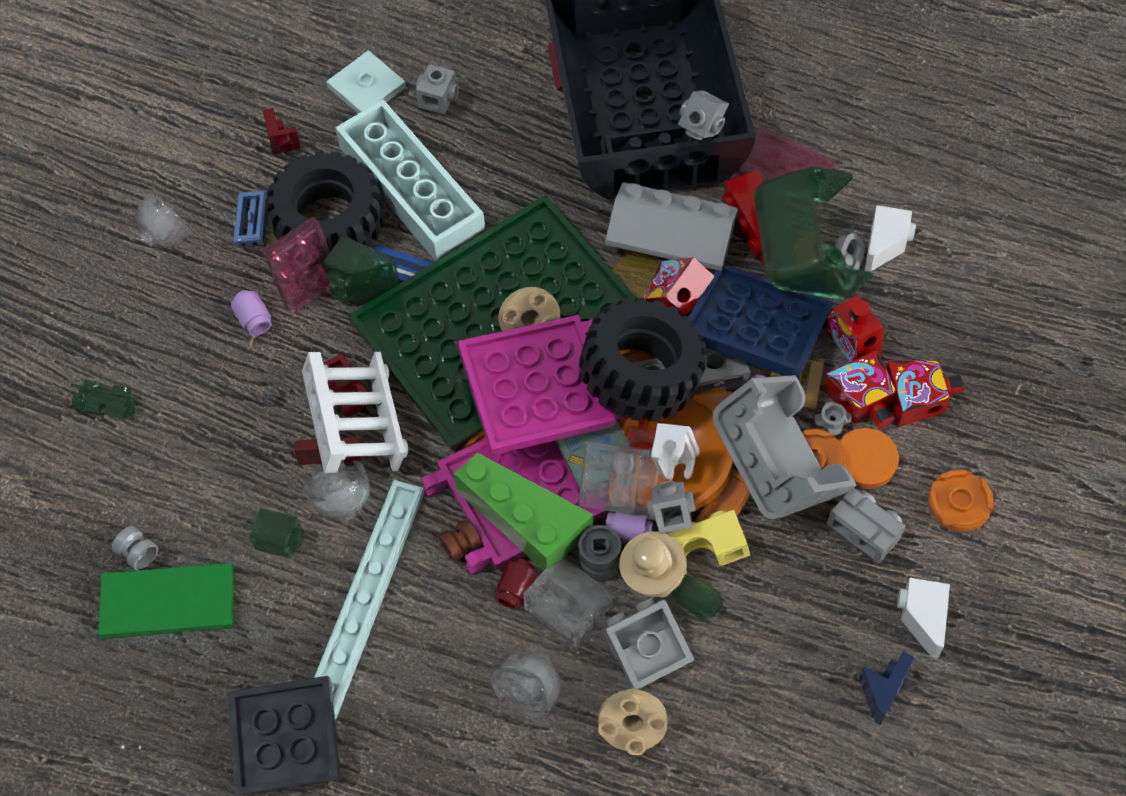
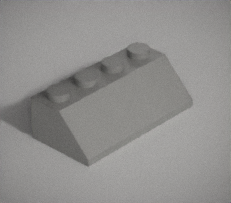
M622 182L615 199L605 245L671 260L694 257L704 267L721 271L733 237L738 208L724 203L700 200L693 196L687 197L673 194L666 190H655L638 184Z

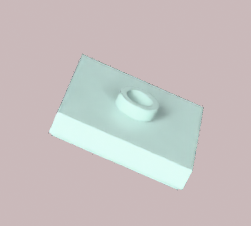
M369 50L326 81L327 87L358 114L383 99L387 103L406 88V82Z

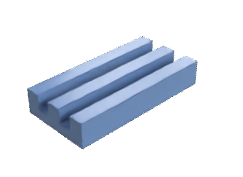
M267 190L239 193L233 239L236 247H242L243 243H246L247 246H254V242H257L259 245H265L268 218ZM251 199L250 210L248 211L247 235H244L247 200ZM257 208H258V218H257V227H256V217H257Z

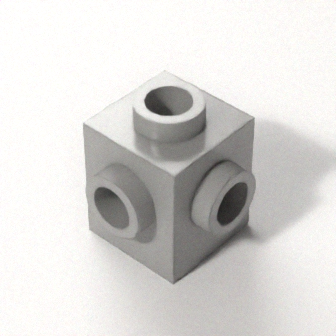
M428 64L424 74L419 75L416 83L418 107L445 115L451 101L456 100L459 92L455 71L449 70L446 67Z
M704 90L693 91L690 99H687L680 109L679 115L681 118L678 125L686 128L685 133L695 139L702 140V138L714 137L715 134L721 131L724 125L725 118L723 116L729 104Z
M666 481L660 483L655 488H651L652 500L647 501V508L650 520L657 521L659 534L692 527L690 512L696 511L693 494L692 492H685L683 482Z

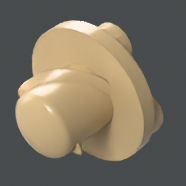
M537 287L522 288L509 295L501 305L498 316L499 325L502 331L560 319V308L555 298L546 290Z
M651 531L637 535L627 543L621 553L619 565L623 580L632 591L646 597L662 598L668 596L681 583L686 572L687 562L684 550L675 538L666 533L659 534L657 531Z
M627 689L613 694L605 700L599 711V734L612 746L627 751L631 755H641L646 749L655 746L664 737L667 730V713L663 704L655 696L639 689Z

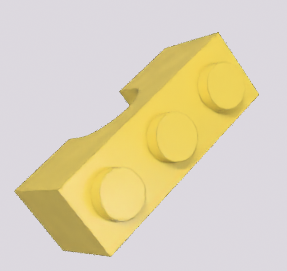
M725 510L717 511L710 515L709 519L698 523L691 522V528L668 533V535L680 543L686 557L695 549L705 548L712 551L717 558L719 566H723L750 556L748 544L734 510L728 512ZM687 571L682 580L689 578Z

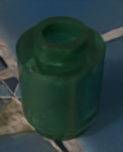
M685 574L681 583L671 594L677 599L676 603L702 621L707 617L714 618L723 604L719 600L721 593L695 575L691 577Z

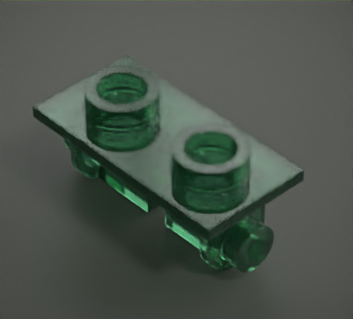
M84 380L83 386L71 384V387L79 389L78 395L75 394L72 398V406L77 407L79 411L100 413L102 402H105L104 414L127 419L128 416L133 417L135 414L136 406L132 404L133 398L141 400V396L131 394L132 388L113 385L112 391L102 389L103 383Z

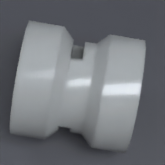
M129 526L122 530L112 543V551L121 558H127L128 565L136 571L143 570L150 565L159 550L158 546L151 540H145L143 533L135 526Z

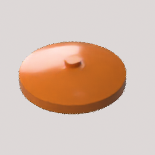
M694 395L689 404L682 411H677L676 415L664 419L661 416L660 420L648 422L647 418H642L641 421H634L631 418L619 420L618 423L641 465L639 470L615 480L619 490L631 503L648 512L647 501L652 500L651 488H655L660 483L668 481L662 480L651 458L658 423L689 426L700 449V454L695 459L693 473L686 480L684 477L686 466L678 464L674 468L675 474L671 481L676 483L683 482L685 492H692L696 510L710 503L721 493L731 478L735 463L715 428L713 413L716 406L700 396Z

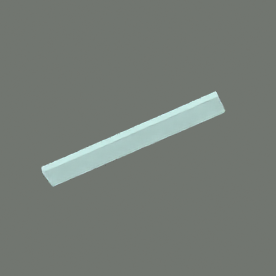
M393 480L314 678L329 676L331 678L335 721L423 498L424 488Z

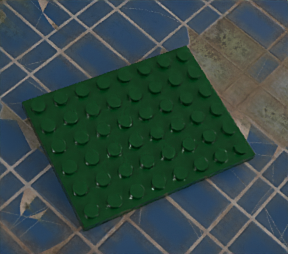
M546 195L348 315L351 324L373 352H381L383 363L387 364L390 374L451 452L483 431L458 351V341L502 332L498 316L501 305L509 295L526 287L544 289L558 303L560 319L579 315L581 322L593 319L598 313L603 311V308L614 303L617 305V302L629 299L632 302L636 299Z

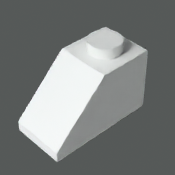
M876 206L865 271L871 272L902 254L907 241H913L916 224L911 223L912 211Z
M909 578L906 588H900L898 594L897 608L902 609L901 621L931 657L939 658L944 648L950 584Z

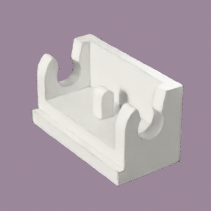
M658 423L651 458L662 480L671 481L675 474L674 468L678 464L686 466L684 477L686 480L689 479L693 473L696 456L700 454V449L689 426Z

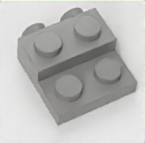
M650 597L635 605L637 612L627 617L624 612H620L606 619L608 626L601 629L615 660L619 661L632 689H640L694 661L665 599L655 602L654 598Z

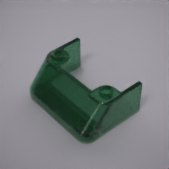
M810 166L765 180L754 190L753 196L766 274L769 282L775 288L846 300L873 278L872 272L846 268L841 250L834 245L822 243L814 201L828 203L853 179L851 173Z

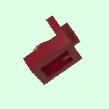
M274 108L262 110L272 153H286L299 149L300 142L297 128L284 129L282 118L276 119Z

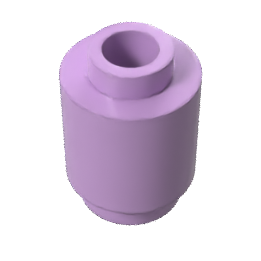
M244 290L235 295L231 303V309L244 331L249 332L251 336H259L268 331L272 325L270 321L271 315L256 291Z
M616 510V513L608 512L606 526L616 531L622 544H627L637 535L651 532L653 521H647V514Z

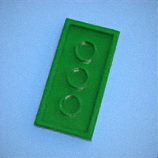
M232 563L101 573L98 632L101 639L233 628L234 566Z

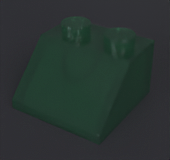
M343 235L323 262L331 294L341 303L348 302L355 306L365 305L400 284L395 258Z

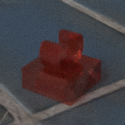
M642 418L638 423V427L630 425L626 437L632 449L652 454L657 426L653 430H647L648 419Z

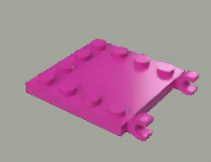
M579 315L458 341V351L491 455L615 427L616 419L625 420L631 418L627 415H623V417L614 414L613 409L602 407L598 403L599 399L597 397L593 398L586 389L588 384H584L581 379L579 358L593 319L581 322Z
M485 438L437 461L439 471L421 478L424 484L422 488H424L427 497L438 494L448 485L464 515L478 533L483 548L470 552L465 556L467 561L465 564L471 575L482 571L491 562L497 570L507 565L508 561H515L517 558L526 555L456 491L454 472L476 453L491 459L592 513L593 522L608 515V512H610V507L598 488L582 495L555 441L491 455Z

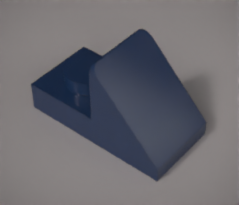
M904 651L898 662L894 659L890 660L883 676L866 667H863L859 680L874 722L879 725L882 724L915 660V657Z

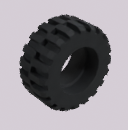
M318 151L312 156L305 154L299 156L297 162L291 161L284 166L285 171H279L273 178L274 183L269 186L267 192L268 199L266 200L273 233L280 247L287 250V254L294 259L300 257L303 263L310 265L313 262H318V266H328V263L333 262L336 265L343 264L345 259L351 258L353 260L359 257L362 249L367 251L373 245L372 239L378 238L381 231L380 226L383 224L380 191L374 174L369 172V168L362 162L357 164V159L352 156L346 155L342 157L340 152L331 151V154H324V151ZM334 197L350 203L343 213L327 220H313L301 215V212L307 205L321 198Z
M636 298L632 302L629 299L618 301L617 305L614 303L608 305L594 317L581 350L579 367L583 383L588 384L586 389L593 398L597 397L599 399L598 403L602 407L613 409L614 414L620 417L627 415L634 421H641L642 418H647L648 422L660 420L661 416L664 419L676 415L677 411H682L689 404L706 368L707 349L698 328H693V322L686 315L684 317L681 316L679 310L671 306L668 308L662 305L663 302L657 300L647 302L646 298ZM636 349L647 352L656 357L664 365L665 369L649 370L638 367L629 362L620 351Z

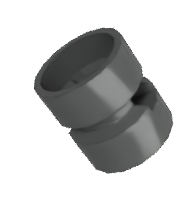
M604 525L591 526L586 529L580 536L578 544L580 570L586 578L592 581H608L615 577L620 570V537L614 529Z

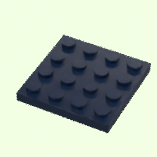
M723 264L722 270H716L713 274L712 281L704 290L688 317L693 322L692 327L698 328L706 348L748 362L753 366L773 371L781 376L796 375L799 380L825 326L826 319L832 310L834 302Z

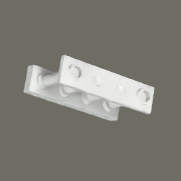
M308 352L302 374L324 473H337L341 460H345L346 457L384 455L389 456L392 471H398L403 458L407 457L408 444L406 439H402L388 383L389 369L387 364L383 363L381 352H374L369 367L328 368L327 365H323L321 352ZM328 380H370L373 392L334 393L332 389H329L327 382ZM376 404L379 417L339 418L338 415L334 414L333 407L334 405ZM347 430H382L385 443L345 444L344 441L340 440L339 432Z

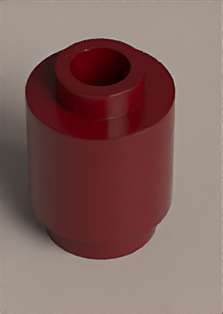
M517 558L516 561H508L496 586L495 591L497 594L495 600L507 608L519 610L520 605L525 604L538 576L533 570L534 565L520 558Z

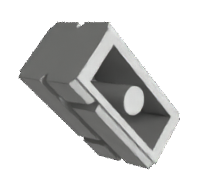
M855 488L848 491L843 499L832 509L826 524L878 564L901 539L906 527L902 524L903 521L897 513L891 510L885 511L876 504V500L871 494L866 491L859 492Z

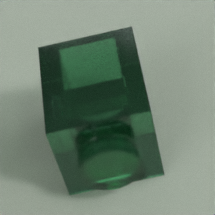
M260 508L250 534V539L257 551L292 559L295 548L299 549L302 544L304 530L301 529L297 516Z

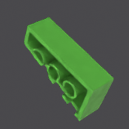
M476 453L454 472L456 491L546 573L567 556L579 544V538L582 533L593 526L592 513L479 453Z

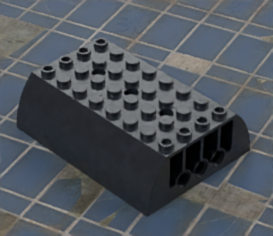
M545 0L579 171L585 183L595 193L607 200L616 199L622 182L666 191L720 184L730 178L744 164L754 147L756 135L720 0ZM629 50H638L640 54L630 55L627 52ZM704 90L727 102L729 105L723 116L725 122L721 131L715 134L714 137L698 140L685 133L686 128L678 125L681 118L679 113L683 103L690 99L693 91ZM647 93L651 97L643 100L638 98L637 95Z

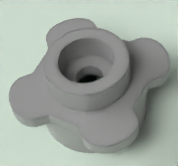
M827 402L821 413L815 415L814 423L817 426L824 427L832 435L838 436L841 434L842 427L851 422L852 416L842 405L835 402ZM830 417H834L836 420L831 421Z

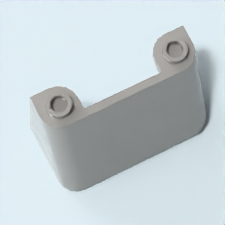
M796 375L752 378L718 404L713 413V422L757 507L763 516L768 519L788 516L843 495L857 486L845 466L830 464L823 469L821 468L796 423L793 415L800 411L805 403V392Z

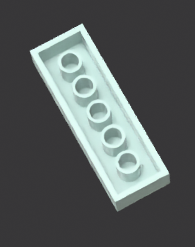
M384 99L335 127L339 147L345 155L356 158L357 164L362 162L369 168V172L374 174L382 199L435 261L485 232L484 213Z

